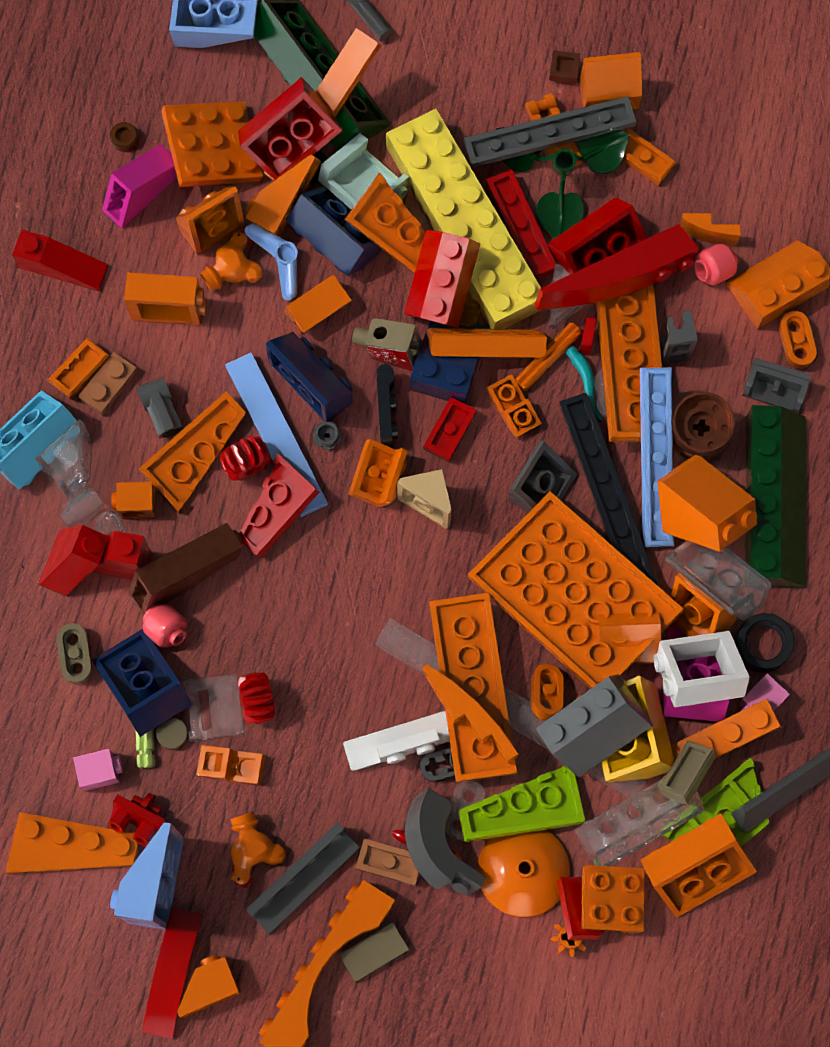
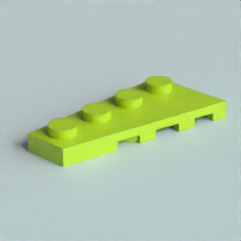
M565 765L555 771L540 775L529 782L516 785L498 795L495 794L464 807L459 811L465 842L581 825L585 822L575 774Z

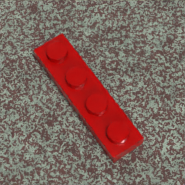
M511 169L486 179V186L501 219L534 277L538 279L556 272L557 265L513 170Z

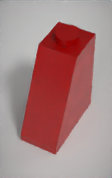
M84 525L59 530L38 585L67 596L99 565L109 536Z
M112 531L107 534L109 539L99 565L92 572L132 580L135 570L151 563L152 552L144 536Z

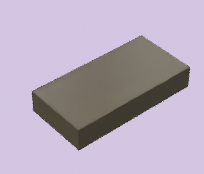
M688 740L658 788L660 794L688 805L717 756L715 750Z
M391 923L339 956L356 983L409 949L394 923Z

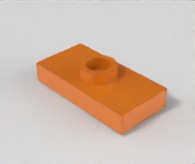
M86 338L51 375L48 381L68 399L72 400L109 358V355L89 338Z

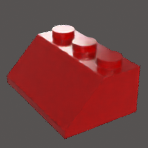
M301 77L238 130L239 144L265 172L276 180L310 154L314 155L342 131V127L321 96Z
M615 197L547 244L558 267L565 276H568L647 239V236L633 205Z
M426 230L404 314L458 328L481 243L458 235Z

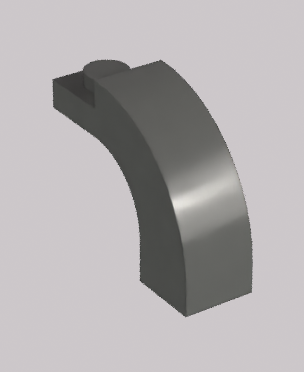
M428 787L414 797L407 813L405 838L408 852L419 873L434 888L438 890L449 884L457 893L468 896L482 888L486 877L458 859L450 850L445 838V823L453 803Z

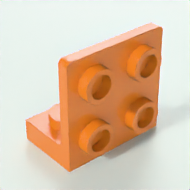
M583 866L582 928L620 931V934L644 932V868Z

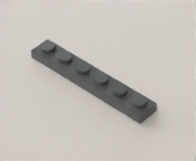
M629 96L466 137L464 138V144L471 168L631 128L636 126V119Z

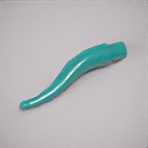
M572 346L565 353L570 358L571 364L580 374L584 392H587L596 419L601 422L603 417L597 410L594 398L595 379L592 368L585 356L580 354L575 346Z

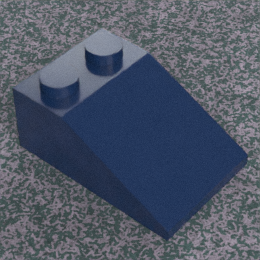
M461 318L458 328L489 329L490 326ZM430 321L428 329L455 327ZM426 331L410 376V390L445 401H449L450 397L466 404L480 357L432 356Z
M143 629L92 659L97 670L140 737L192 705L180 681L152 640L143 632Z

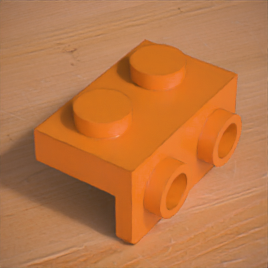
M372 439L366 440L348 495L376 507L392 503L397 496L399 476L403 474L407 466V459L405 458L408 450L404 448L395 450Z

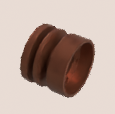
M695 392L684 397L676 406L672 417L673 448L675 452L684 460H688L694 455L701 456L707 462L719 458L727 449L735 427L734 413L729 403L721 396L710 392ZM699 426L703 427V432H705L703 436H698L697 428Z

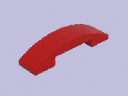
M172 908L153 975L142 1028L143 1033L169 1039L174 1038L179 1017L177 1011L181 1003L203 914Z

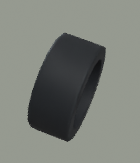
M760 613L752 615L743 622L735 635V644L744 665L755 672L767 673L777 670L787 662L794 650L795 639L792 629L784 619L775 614ZM769 626L780 635L782 647L779 654L773 659H758L748 650L747 636L755 627Z

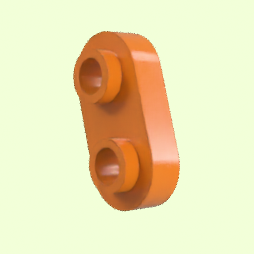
M790 311L782 317L779 324V332L788 363L795 368L804 369L813 363L817 354L816 345L807 316L799 311ZM790 325L796 326L797 329H798V331H796V332L791 331V330L789 329V326H790ZM802 352L805 358L800 359L795 353Z
M539 665L531 678V710L536 717L545 721L563 708L564 677L562 672L554 665Z

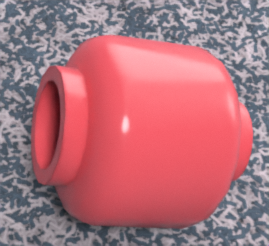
M715 244L697 254L694 263L695 274L699 280L708 285L719 284L735 275L738 257L725 244Z
M168 603L156 604L150 607L144 614L143 632L159 647L169 648L171 646H178L186 638L187 619Z

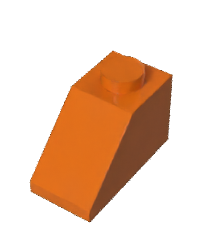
M215 954L200 961L202 966L195 969L177 1012L180 1018H185L241 994L228 958L225 956L219 958V955Z

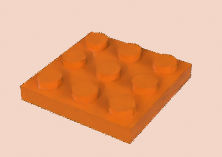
M244 101L163 106L161 112L179 187L261 181L263 178L261 167L239 144L238 130L249 122Z

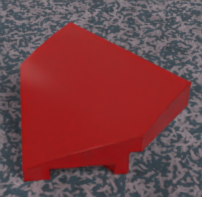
M560 877L557 881L568 941L592 939L596 941L605 930L583 929L581 926L582 877Z

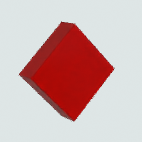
M586 317L579 350L580 354H591L597 326L595 318Z

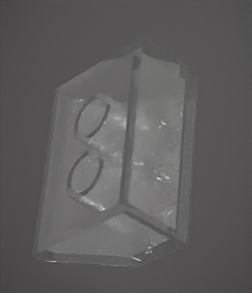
M686 541L664 558L668 564L731 615L743 621L763 606L772 585L769 580L727 547L719 552Z

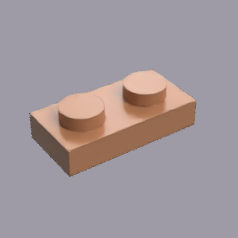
M113 352L79 394L78 398L103 416L138 370L134 365Z
M364 838L356 870L412 886L416 885L419 871L415 867L408 850Z

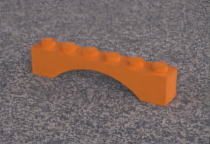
M365 880L362 881L360 886L356 883L352 886L345 898L349 901L343 912L337 910L328 924L332 930L326 939L321 936L311 950V953L315 955L309 965L303 963L296 973L294 980L298 983L291 993L286 990L278 1001L276 1007L280 1011L274 1020L268 1018L258 1034L263 1037L259 1043L265 1047L305 1046L310 1038V1002L315 985L323 969L333 956L349 942L363 934L380 928L395 904L393 898Z

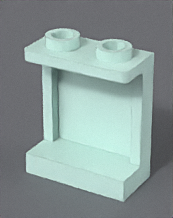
M361 133L321 164L318 181L352 210L377 174L381 173L392 190L402 200L408 192L409 176L404 173L398 178L366 150L368 139Z

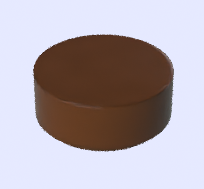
M121 122L111 129L110 140L116 150L129 152L138 145L139 135L134 125L128 122Z

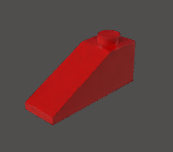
M23 229L12 253L16 265L20 269L98 292L108 268L107 263L50 237Z

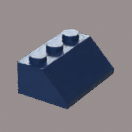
M325 186L301 194L286 219L298 235L305 237L314 245L317 252L325 255L340 272L346 275L362 270L382 250L344 220L351 209Z
M294 332L271 339L265 344L269 364L324 422L332 421L353 403L351 393L353 389L343 377L338 379L331 372L333 371L331 364L324 357L319 359L312 352L314 348L304 336L299 338Z

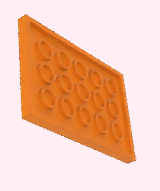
M551 491L468 574V578L484 593L489 592L490 598L590 689L608 676L619 674L621 677L655 639L647 638L640 646L610 648L606 643L600 641L598 614H606L604 618H608L609 614L628 613L630 617H634L632 613L649 612L647 617H651L652 612H659L662 635L684 610ZM629 639L612 641L616 644H624Z

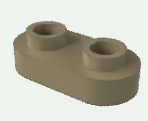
M69 623L60 628L56 637L61 673L68 682L82 684L91 677L93 671L89 639L82 626ZM72 636L78 637V642L75 645L68 643L69 638ZM76 665L83 666V670L79 674L73 673V668Z

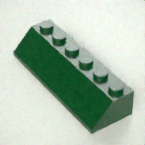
M262 0L257 6L254 39L261 44L266 51L267 57L277 66L287 83L292 85L302 77L316 91L339 56V53L299 0ZM359 81L335 116V119L342 127V131L329 142L337 150H340L359 133L369 140L391 124Z
M752 405L747 414L746 492L755 498L757 525L746 532L745 585L805 588L806 417L782 406Z

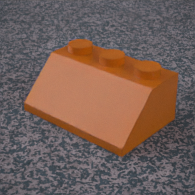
M797 240L726 281L725 284L756 329H759L830 286V267L817 250Z
M722 813L706 820L700 826L686 834L680 835L674 841L652 851L648 856L640 860L653 887L676 918L757 872Z

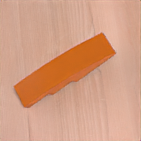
M426 664L422 667L423 674L454 724L465 718L480 744L492 738L507 764L518 758V752L502 729L477 701L454 681L430 665Z

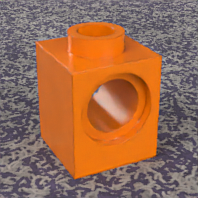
M153 482L116 483V492L111 494L112 510H116L120 519L156 518V489Z

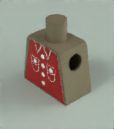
M378 318L372 319L369 329L356 327L352 337L354 344L365 346L370 359L409 371L413 370L422 344L416 325Z

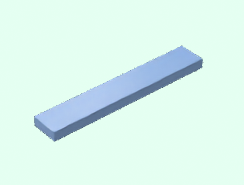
M248 353L225 364L260 437L269 449L272 461H274L277 453H279L320 491L300 514L301 518L327 506V500L252 353Z
M672 367L640 368L643 546H674V536L664 533L662 529L657 480L673 470Z

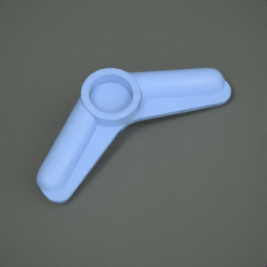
M256 223L248 225L245 228V234L276 259L283 299L289 301L297 296L298 254L296 246Z

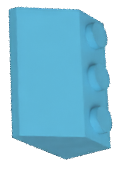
M41 390L0 428V473L20 490L23 486L29 485L44 466L54 462L57 454L65 446L75 442L79 433L84 428L63 404Z

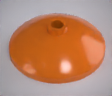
M547 830L489 838L482 848L477 865V871L486 877L481 888L486 899L499 911L514 917H534L550 910L560 900L557 881L560 877H570V866L566 851L559 840ZM521 863L529 864L530 872L527 874L521 873L519 865Z

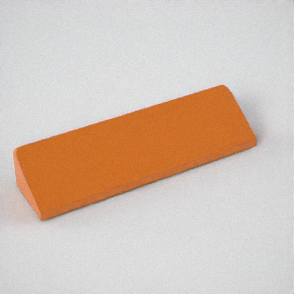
M427 329V338L432 356L543 358L546 355L547 336L540 330Z

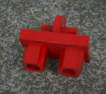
M148 793L144 799L134 795L130 801L117 794L113 800V811L109 818L108 826L118 833H123L129 823L138 827L133 835V840L146 847L166 820L159 816L162 809L154 805L156 795Z

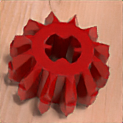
M249 436L246 439L242 438L230 447L225 448L224 452L219 456L225 474L232 481H242L245 478H250L261 470L266 469L267 465L272 461L266 443L263 442L261 437Z
M264 672L248 673L245 676H241L237 684L245 722L247 724L256 723L257 725L273 720L275 707L268 676Z

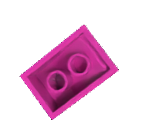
M674 624L667 628L666 640L688 637ZM715 656L676 661L683 681L723 675ZM663 689V716L720 722L725 719L730 699L674 708L670 696H666Z

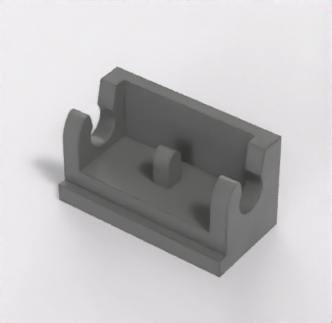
M691 310L683 311V323L680 329L674 327V320L671 316L668 318L667 330L669 336L667 339L666 335H663L660 342L662 365L691 359L698 341Z
M755 358L750 367L742 396L772 406H782L798 413L804 401L811 375Z

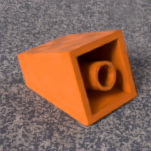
M692 456L657 480L664 533L720 552L757 525L755 498L701 456Z

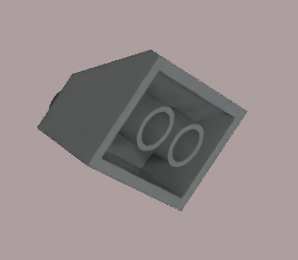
M617 674L605 678L535 729L550 752L575 775L581 777L647 731L653 724L620 675Z

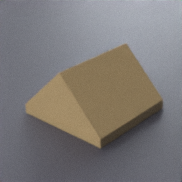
M442 469L400 478L397 483L398 500L448 530L451 525L452 509Z

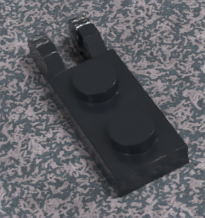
M384 363L378 366L376 372L380 442L393 448L392 439H398L397 421L391 422V412L396 411L395 394H389L394 389V371L391 365Z

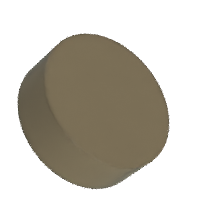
M176 718L168 719L157 728V739L166 749H179L187 741V728L182 721Z

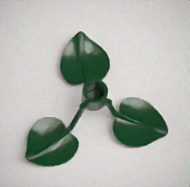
M619 130L580 140L577 147L583 156L574 154L570 149L564 148L558 150L555 155L538 156L541 151L505 159L502 162L513 171L526 172L532 167L534 160L538 162L552 161L553 171L560 176L559 194L549 192L543 195L536 206V217L542 228L555 239L580 222L583 217L584 206L580 196L576 193L564 194L566 176L573 172L576 161H586L588 168L594 173L608 174L613 172L623 160L629 134Z

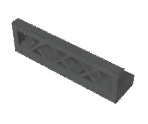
M337 822L246 910L270 935L342 867L360 847L345 833L344 828Z

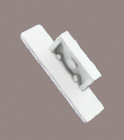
M443 711L345 741L343 745L351 771H357L386 761L388 764L398 763L405 760L406 755L417 752V755L427 754L434 751L435 746L450 742L446 713Z

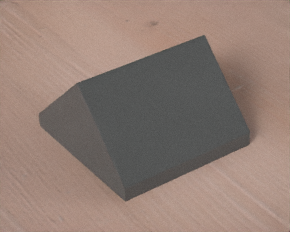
M540 440L512 485L508 501L529 513L550 491L562 500L577 473L551 447Z

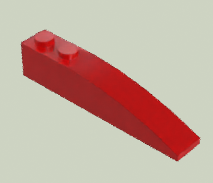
M677 224L540 288L534 306L537 310L597 303L624 296L656 282L659 284L663 283L671 275L679 271L681 273L688 271L695 263L694 259L699 248L680 224Z

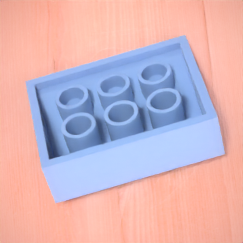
M173 0L169 31L174 47L205 48L254 38L258 0Z
M164 822L120 881L119 890H113L110 908L115 909L114 915L131 925L166 930L171 913L184 837L171 823Z

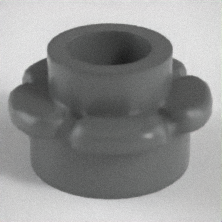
M322 422L314 429L313 441L318 447L331 450L341 441L342 434L335 423ZM329 434L330 437L325 438L324 435Z

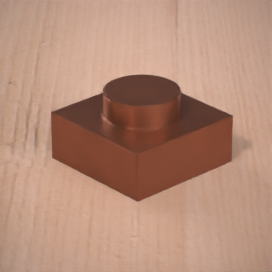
M553 50L549 80L577 84L581 53Z

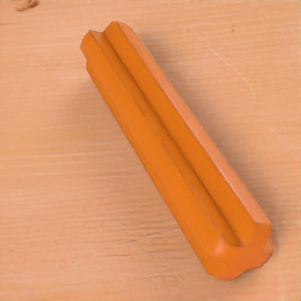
M569 323L548 344L545 357L535 358L516 377L515 380L521 390L527 391L581 335V329L576 324Z

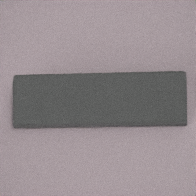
M830 748L822 751L734 810L731 815L743 832H747L829 777Z

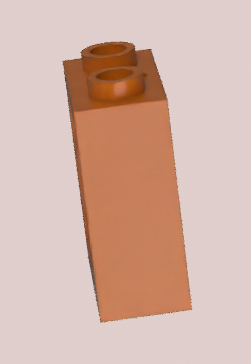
M127 272L124 301L132 321L200 325L201 315L206 316L207 298H204V288L200 287L198 277Z

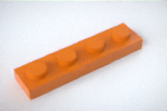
M765 699L672 744L671 749L674 761L688 740L714 749L717 754L716 758L782 726L769 700Z

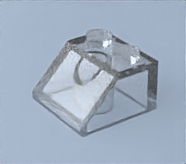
M80 419L35 458L44 475L68 500L72 496L76 497L83 493L91 478L93 440L85 424Z

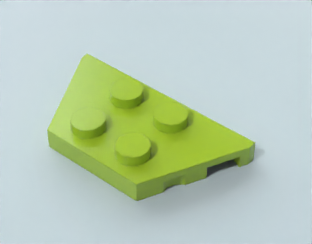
M749 758L661 831L660 835L670 841H674L680 835L688 833L706 820L722 813L740 844L743 846L769 824V819L766 818L747 832H743L731 815L734 810L761 793L760 785L757 783L754 772L753 760Z

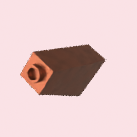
M225 523L135 570L128 594L142 616L153 605L170 602L238 559L243 548V542L239 533L236 530H232L228 523Z

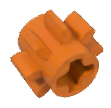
M558 924L553 926L558 931V934L550 938V941L558 942L560 947L557 949V954L565 949L569 951V956L572 958L574 957V949L576 947L582 951L586 950L585 945L581 943L582 940H574L572 946H569L568 941H562L561 936L567 932L566 926L563 928Z

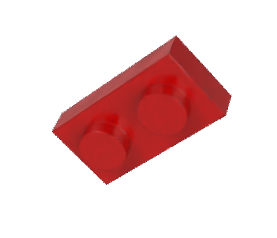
M450 397L423 445V450L450 462L477 410Z

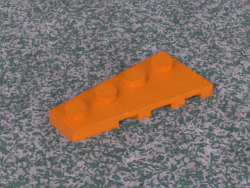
M226 391L139 468V471L149 482H153L157 491L179 513L246 415V412Z

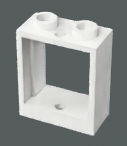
M730 631L662 640L659 642L657 654H654L655 670L661 673L664 693L666 696H670L674 708L745 697L750 677ZM708 656L716 657L723 675L683 681L676 661Z

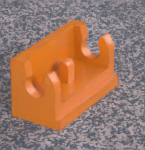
M333 274L287 305L284 312L302 334L352 300Z

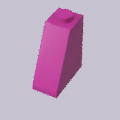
M159 144L111 173L102 211L120 228L125 227L175 181L176 171L171 152Z

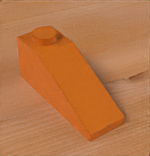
M310 154L258 192L256 197H252L246 207V212L248 213L245 218L281 237L288 225L287 217L301 194L305 193L321 161Z

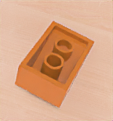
M235 186L209 193L202 202L194 207H186L176 217L179 230L197 255L245 226L239 192Z

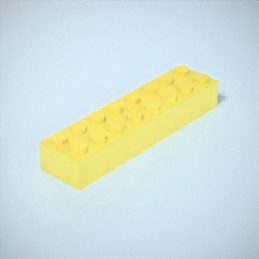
M437 109L387 132L386 148L401 174L406 173L409 176L407 185L433 230L470 238L481 243L468 291L490 326V329H505L541 311L537 310L534 306L541 288Z

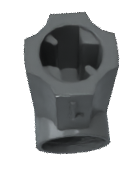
M163 377L136 387L146 412H149L160 439L172 437L183 429L177 412L171 401L173 399Z

